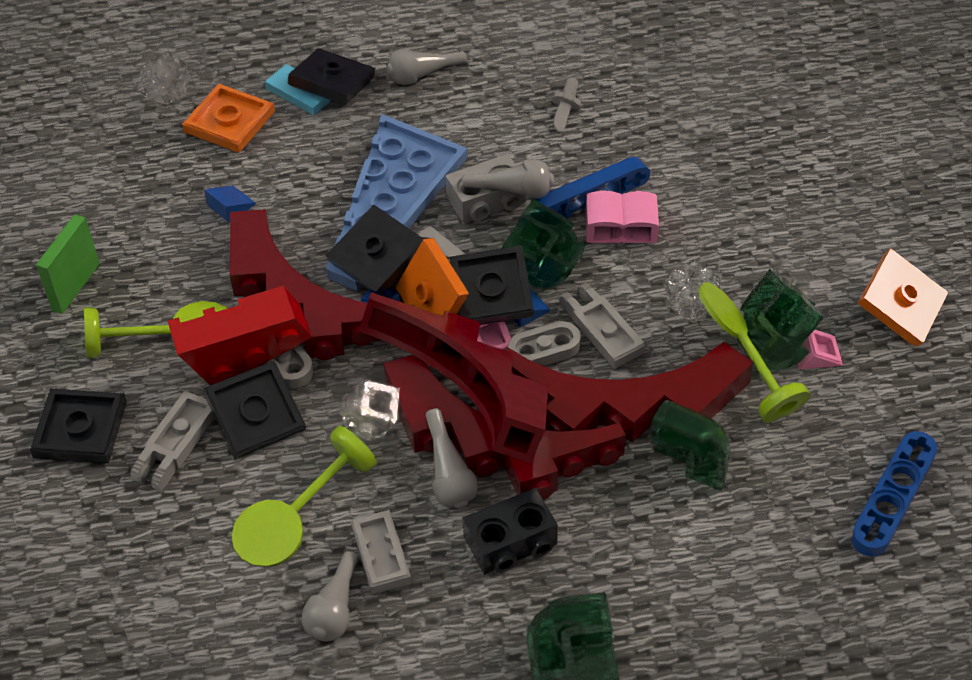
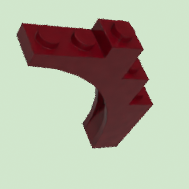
M266 209L230 212V280L234 297H247L284 286L301 305L312 338L305 341L306 351L310 358L316 357L320 360H330L335 356L345 355V343L363 346L372 341H382L358 331L367 302H360L331 293L310 282L290 266L277 249L270 234Z
M371 292L358 331L386 341L440 371L475 403L485 417L492 434L493 451L532 464L545 431L548 385L512 374L514 353L478 342L480 322L448 311H444L443 316Z
M722 342L705 356L675 370L650 377L632 379H593L561 373L534 363L510 348L505 350L514 353L512 374L548 385L545 430L595 429L602 422L605 423V426L620 423L626 434V439L632 443L662 415L665 417L667 424L674 430H683L690 436H694L750 383L754 363L725 342Z
M414 355L383 363L386 386L414 453L423 450L434 452L433 438L425 415L431 409H439L448 436L468 469L474 472L475 475L485 477L495 473L499 467L504 466L517 495L537 488L542 499L546 500L553 492L558 491V476L574 477L586 467L595 464L602 466L611 465L620 456L624 455L626 434L620 423L590 430H545L532 464L494 452L492 448V434L482 413L451 394L431 373L424 361Z

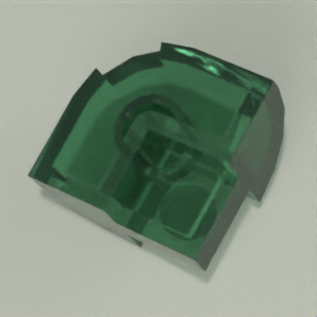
M532 199L502 248L522 245L526 270L530 272L528 275L529 285L537 288H551L562 284L571 274L584 252L585 243L580 242V239L572 230L574 223Z
M771 269L766 272L754 287L739 310L744 312L743 318L748 328L747 335L768 369L780 370L799 363L810 353L803 343L823 320L824 316L814 307L816 304L807 295ZM737 338V340H738L740 346L744 349L743 345L741 344V342H740L739 339Z
M666 399L659 407L652 422L651 443L656 444L655 451L687 463L685 477L722 491L727 478L731 451L728 438L721 424L704 413Z
M606 592L567 596L548 601L547 606L534 616L530 626H527V651L532 680H619L612 641L613 629Z

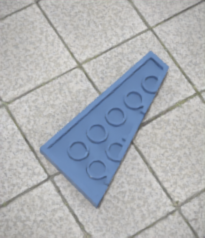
M381 114L378 132L372 139L369 157L365 159L352 195L350 210L346 212L344 227L340 237H337L335 245L373 204L410 228L446 185L445 175L456 172L468 158L467 148ZM328 262L326 267L327 279L354 291H358L362 287L360 283Z

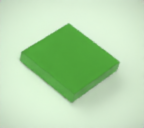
M76 214L72 216L36 264L51 309L61 314L65 312L100 264L85 217Z

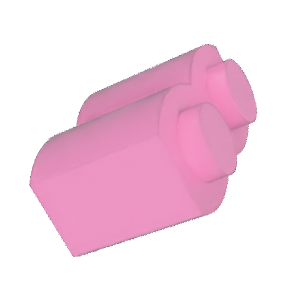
M596 191L587 194L585 209L586 242L657 243L659 218L656 194L644 191L624 194L612 191Z

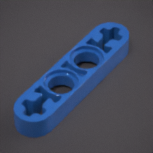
M639 157L627 158L554 189L540 199L533 200L527 207V216L538 229H543L573 216L571 213L577 210H585L587 194L599 191L605 184L607 185L601 191H612L619 194H624L646 184L650 178V169ZM578 196L574 202L570 203L572 199Z
M914 431L903 437L859 516L851 540L854 548L862 555L869 557L878 556L885 552L927 475L937 452L936 441L927 433ZM917 445L923 447L924 450L920 452L916 463L909 461L912 450ZM896 473L907 474L911 477L913 483L908 486L899 485L894 482L892 475ZM884 501L890 502L895 505L898 512L893 515L883 514L876 508V504ZM874 522L881 525L877 538L873 539L872 542L866 541L865 535L870 533Z

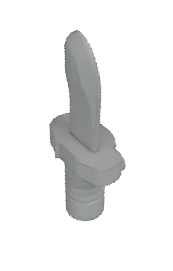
M568 78L563 92L556 91L552 98V102L558 106L554 116V127L559 133L564 131L570 109L579 110L581 101L575 96L579 85L578 80L575 78Z

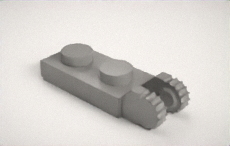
M589 283L578 286L579 296L586 303L584 306H581L568 292L559 296L560 305L569 314L572 321L614 369L645 353L646 345L644 341L604 296L601 297Z
M187 391L181 394L144 444V450L131 469L130 475L132 480L142 482L155 464V460H159L161 464L153 474L151 486L159 491L164 489L174 475L176 468H180L215 419L205 398Z

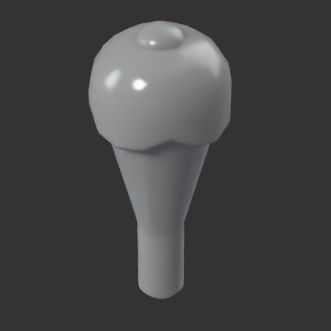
M402 48L390 55L386 69L396 84L410 85L417 83V79L443 67L466 63L467 55L463 51L434 54Z
M536 159L524 160L521 165L493 173L464 174L462 177L464 188H493L524 195L527 200L540 199L546 196L550 191V186L554 183V176L550 172L548 165Z
M431 409L426 412L425 416L434 444L435 479L432 482L434 494L442 505L461 509L466 507L468 502L477 495V478L475 473L468 469L450 440L441 411L439 409Z
M347 551L343 554L335 575L318 595H313L306 601L301 621L304 630L314 639L326 642L334 641L340 638L347 630L350 622L348 609L350 580L359 560V557L353 551Z

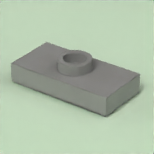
M390 510L350 520L371 595L411 584V576Z

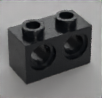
M537 488L462 517L463 537L484 575L492 571L497 573L506 572L513 568L517 561L530 555L542 557L549 553L554 545H557L558 524ZM526 526H534V527H537V528H535V529H526V528H524V527H526ZM490 541L500 542L499 544L494 545L488 544V542Z

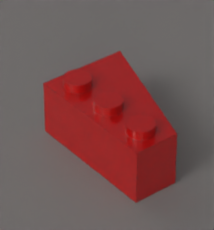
M284 286L237 299L239 305L218 312L215 311L214 307L204 309V316L185 322H180L179 317L168 320L177 355L211 386L262 366L266 362L312 338L301 305Z

